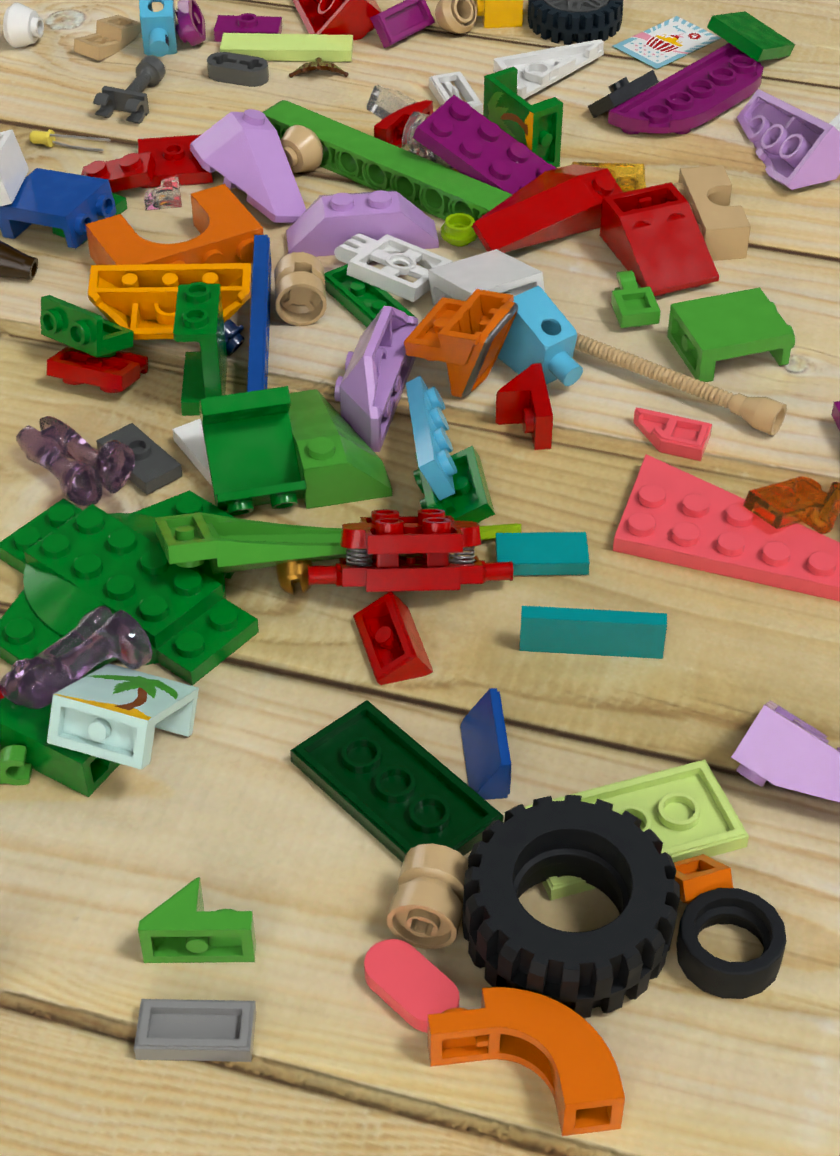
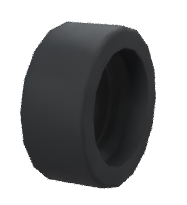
M717 888L701 893L686 906L680 920L676 942L678 963L687 979L702 991L721 998L744 999L762 993L776 980L787 942L784 922L771 904L754 893L739 888ZM716 924H733L747 929L760 940L764 950L759 958L747 962H728L714 957L701 946L698 941L699 932Z

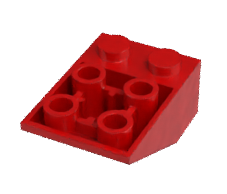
M671 182L603 197L600 237L628 271L632 270L634 272L636 282L640 287H651L654 296H662L670 292L696 288L719 281V274L689 202Z

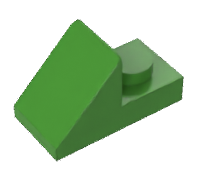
M200 877L191 881L139 921L138 933L144 963L255 962L256 939L253 911H236L233 909L204 911Z

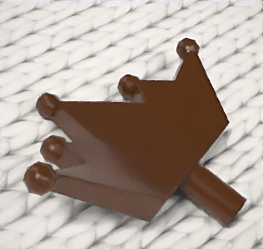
M319 57L316 58V62L305 63L294 72L289 73L290 78L299 73L313 70L337 72L345 77L349 75L348 72L343 71L334 63L322 62V59Z

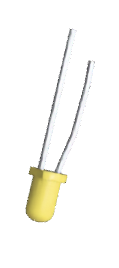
M50 129L48 132L32 131L29 135V139L33 144H42L50 148L56 144L88 151L103 152L104 149L71 146L56 142L55 137L111 141L107 138L55 134Z

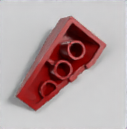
M576 164L543 172L476 220L472 228L487 252L497 249L505 253L600 228L603 197L623 193L608 168Z

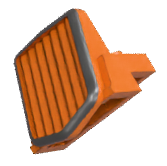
M476 289L466 301L442 297L404 340L406 355L424 358L428 361L446 362L452 396L466 397L489 375L517 314L518 304L513 302L514 297L511 294Z

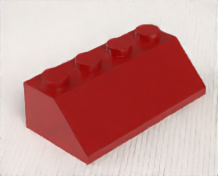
M292 0L309 34L353 35V40L363 39L368 32L374 30L375 27L370 18L382 12L375 0Z

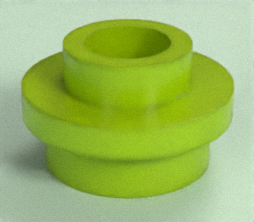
M455 213L447 216L445 223L441 227V237L456 247H463L475 241L478 236L472 228L475 222L474 218L464 213Z

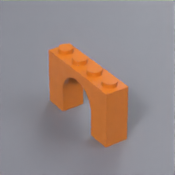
M225 184L191 193L193 224L200 232V235L188 241L162 244L145 240L133 230L121 214L85 224L90 257L96 265L252 264L254 235H264L260 223Z

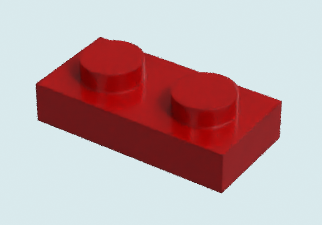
M151 152L142 154L130 153L115 160L105 162L101 160L94 161L87 166H83L81 175L108 179L111 191L114 193L151 185L156 163Z

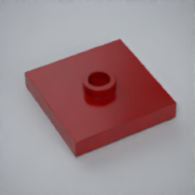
M200 135L138 139V154L151 152L156 163L152 184L141 186V188L213 183L212 172L209 173L202 168L190 151L191 142Z

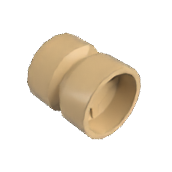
M293 252L285 255L277 262L274 269L276 311L280 318L288 324L307 326L317 322L327 309L324 267L321 261L312 254Z
M433 843L417 845L407 852L398 878V891L392 898L387 915V925L396 937L414 947L424 949H442L454 942L457 938L462 919L465 871L468 870V859L452 848Z

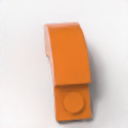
M490 987L482 988L481 1008L479 1009L450 1008L442 1013L428 1014L427 1047L431 1067L494 1059L512 1061L531 1069L547 1084L554 1097L562 1136L621 1129L625 1095L616 1062L603 1038L593 1026L566 1005L528 990Z

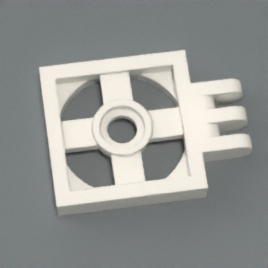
M358 233L334 250L335 257L339 261L348 264L347 275L411 302H415L430 290L428 269L453 262L450 259L388 234L377 241ZM375 261L385 267L380 270L368 264ZM395 264H403L406 267L397 266ZM409 275L418 280L412 283L398 276Z

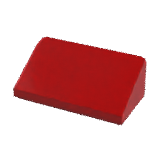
M392 591L353 615L377 683L385 685L423 677L433 672L410 610Z

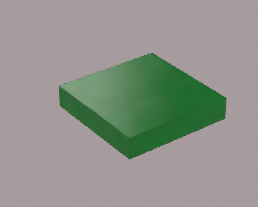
M746 11L713 15L707 26L709 30L757 62L788 57L795 46L793 42Z

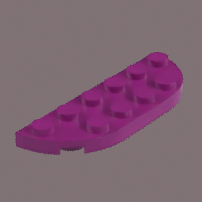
M728 43L609 110L608 123L621 128L627 134H638L640 132L687 134L692 128L708 122L753 95L761 85L764 66L761 65L760 61H755Z

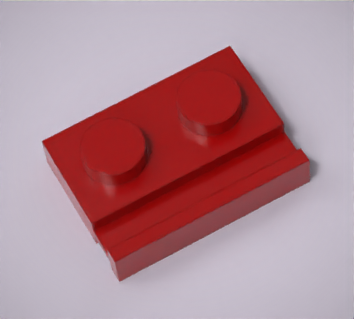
M65 347L47 359L48 376L61 378L64 383L70 385L89 384L98 386L100 390L107 393L124 391L140 378V373L146 374L148 372L147 356L117 351L116 355L112 357L96 358L75 348Z

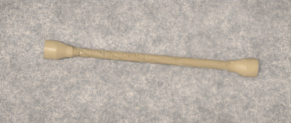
M577 333L576 350L598 357L609 363L612 362L614 365L616 364L655 381L658 380V382L678 390L681 389L683 392L686 391L688 394L690 393L711 403L714 402V404H719L721 407L729 408L731 413L741 416L754 429L772 436L776 435L782 426L787 411V405L768 397H748L740 393H729L726 390L724 391L703 381L700 382V380H695L693 377L691 378L675 370L672 371L670 368L667 369V367L647 359L644 360L634 354L621 351Z

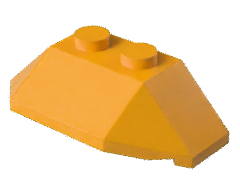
M251 263L91 265L88 298L110 322L134 331L133 340L174 339L173 330L179 285L194 282L220 284L225 323L251 297L252 267Z

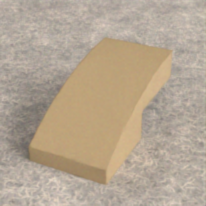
M120 15L99 19L96 24V33L74 39V52L98 61L108 58L125 48L141 32V23Z

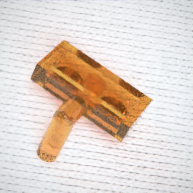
M799 476L749 490L743 506L776 529L803 522L820 534H828L832 530L840 512V483L833 482L828 493L821 489V485L817 481Z

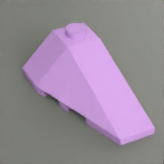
M758 89L737 116V119L748 139L753 142L758 158L765 164L768 176L791 190L837 179L840 175V132L833 125Z
M247 109L244 112H230L191 142L190 151L202 168L209 173L216 170L223 175V184L228 188H238L247 194L246 201L274 223H294L306 210L277 130L264 113L254 109Z
M773 701L767 702L731 756V758L740 763L736 769L737 772L761 787L764 786L766 781H769L778 787L840 803V747L835 749L830 746L825 734Z

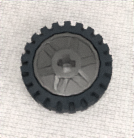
M528 0V23L530 29H533L536 35L541 34V38L545 40L551 38V42L559 43L561 40L564 41V45H571L572 42L582 43L598 39L606 41L608 36H615L616 31L619 32L621 27L623 0Z

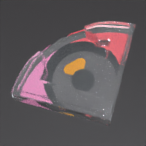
M178 177L163 179L161 186L154 190L150 188L146 191L144 196L146 211L182 207Z

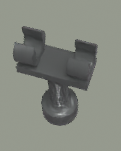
M146 56L137 65L135 71L137 77L126 90L104 86L102 93H97L93 104L101 105L95 115L109 118L114 110L131 113L126 121L142 123L144 117L149 114L147 94L142 93V91L147 86H156L163 79L166 73L163 63L154 56Z

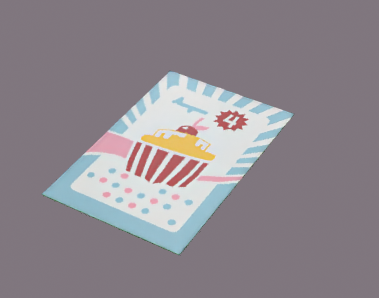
M675 16L612 47L655 69H659L721 38Z

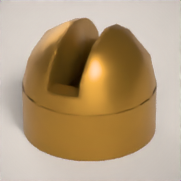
M297 560L277 564L276 573L280 587L285 592L294 595L293 584L300 583L302 592L308 591L312 586L308 585V565L313 566L312 560Z

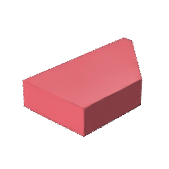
M636 407L634 411L633 423L659 452L701 461L711 436L712 424Z

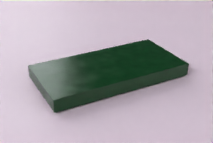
M368 700L290 750L291 762L401 862L404 861L405 855L411 848L420 844L433 843L444 845L460 852L464 856L472 850L475 843L482 841L483 831L493 821L499 819L503 823L504 815Z

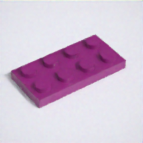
M455 95L416 128L412 137L460 173L512 195L543 172L556 169L555 166L547 163L526 145L514 139L496 123L488 120L467 102Z

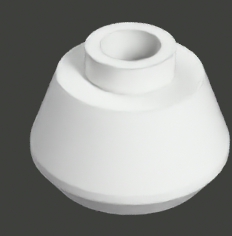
M18 2L13 3L6 9L3 19V32L6 41L13 48L34 44L38 38L42 37L44 31L43 19L38 16L35 10Z

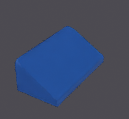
M489 688L464 717L460 726L468 786L485 800L508 798V794H510L512 765L500 691H497V688Z

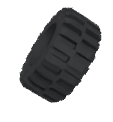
M565 795L564 801H552L551 796L533 799V807L526 809L523 804H520L506 811L504 823L499 819L493 821L483 831L482 841L474 844L468 857V870L465 871L462 915L464 939L469 941L468 953L476 967L480 969L485 967L484 979L492 987L516 988L542 994L566 1005L583 1018L591 1017L592 1008L601 1007L603 1013L612 1012L622 1008L624 995L631 1000L637 999L648 989L649 980L657 978L665 965L680 902V885L675 881V865L668 853H661L663 842L651 829L643 832L640 829V819L626 810L622 815L613 811L612 803L597 799L595 804L582 802V796ZM575 876L585 880L587 884L596 887L607 895L618 909L620 915L611 923L592 931L567 932L551 928L536 920L525 910L518 898L529 888L546 881L549 877Z

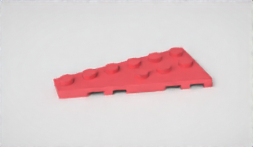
M645 455L614 536L613 551L840 601V542L654 457Z

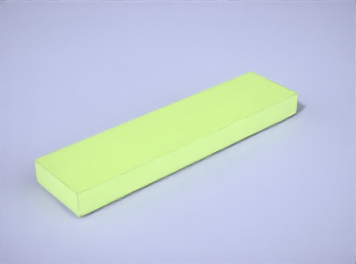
M223 33L220 52L255 56L267 61L316 62V58L319 57L322 59V62L352 61L353 35Z

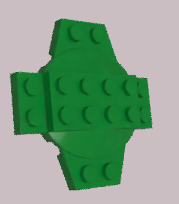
M190 490L133 513L108 514L93 504L82 510L63 498L0 542V559L24 574V589L0 619V658L40 686L65 688L112 661L120 658L138 657L139 666L159 663L193 686L259 633L258 619L226 600L225 578L231 579L235 572L212 574L208 560H205V563L200 566L191 568L169 564L156 536L155 518L199 512L235 517Z

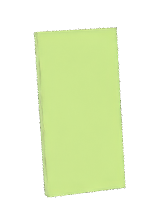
M705 759L570 794L582 796V802L595 804L596 800L600 799L612 803V810L621 815L625 810L641 820L640 829L643 832L651 829L663 842L661 853H668L672 857L673 862L702 854L713 857L746 848L749 835ZM565 796L552 799V801H564ZM533 804L524 807L527 809L533 807ZM553 876L542 882L550 901L596 888L575 876Z

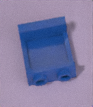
M36 168L25 177L13 203L0 206V230L2 237L15 239L30 225L37 224L62 229L68 247L76 249L87 239L85 224L112 217L116 213L115 200L109 180Z

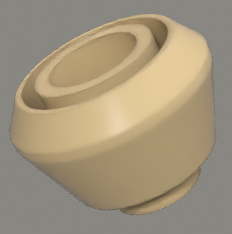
M440 0L436 5L435 16L439 26L445 31L463 34L473 28L477 9L473 0Z
M301 125L289 127L280 141L292 172H310L319 168L322 162L323 148L318 136L311 129Z

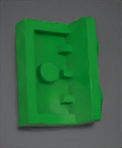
M51 295L41 297L40 323L42 335L96 358L112 357L116 355L117 351L133 347L134 331Z
M473 445L451 455L457 469V473L452 475L455 494L440 501L419 467L413 471L417 485L425 495V498L420 500L422 509L445 510V516L451 515L455 521H473L477 523L495 515L481 459Z

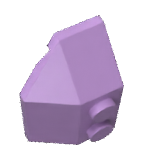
M393 190L320 195L286 230L288 254L305 252L315 257L335 255L334 250L336 247L358 233L377 241L388 234L422 249L439 248L434 220L400 193Z
M383 306L361 335L355 351L348 352L344 377L338 376L334 391L335 401H340L341 416L374 452H380L416 358L406 355L404 340L418 326V318L408 316L405 312L391 306Z

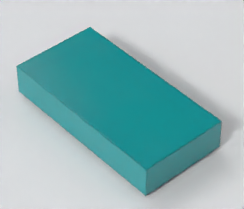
M586 532L496 533V562L512 561L513 576L589 575L590 562Z

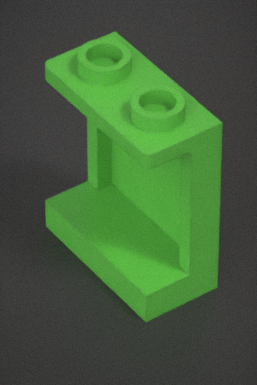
M760 287L673 303L670 306L667 337L694 378L700 380V382L714 380L716 361L769 351L779 366L789 364L790 352L795 345L794 331L790 325L786 324L778 313L775 304L769 301Z

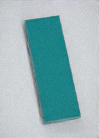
M522 606L519 651L663 659L667 613Z

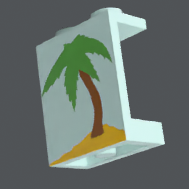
M108 663L53 694L47 743L137 769H143L151 761L155 728L187 737L192 735L199 687Z

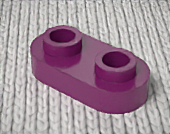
M179 0L177 2L178 9L175 10L179 22L175 26L176 31L184 43L189 42L192 46H196L206 40L203 14L195 0Z

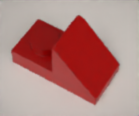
M541 363L530 365L500 388L496 394V424H523L524 433H531L534 450L551 449L553 412Z

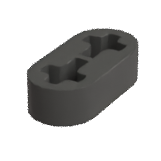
M217 52L207 58L208 76L214 81L257 87L266 84L269 80L268 62L263 58L230 52Z

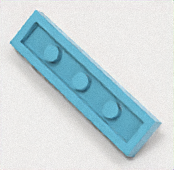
M418 376L406 382L418 467L440 501L455 494L452 475L457 473V469L449 454L453 451V447L445 432L449 430V426L442 413V410L445 409L444 402L438 390L434 386L428 389L422 377Z

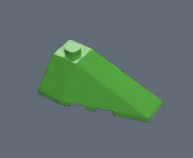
M317 389L289 393L291 399L289 416L301 481L305 480L307 487L303 498L306 509L392 496V487L383 461Z

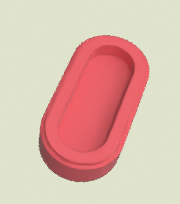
M398 939L382 940L374 944L366 953L364 974L367 985L416 1030L428 1033V1014L442 1013L450 1008H459L460 997L456 985L409 943Z

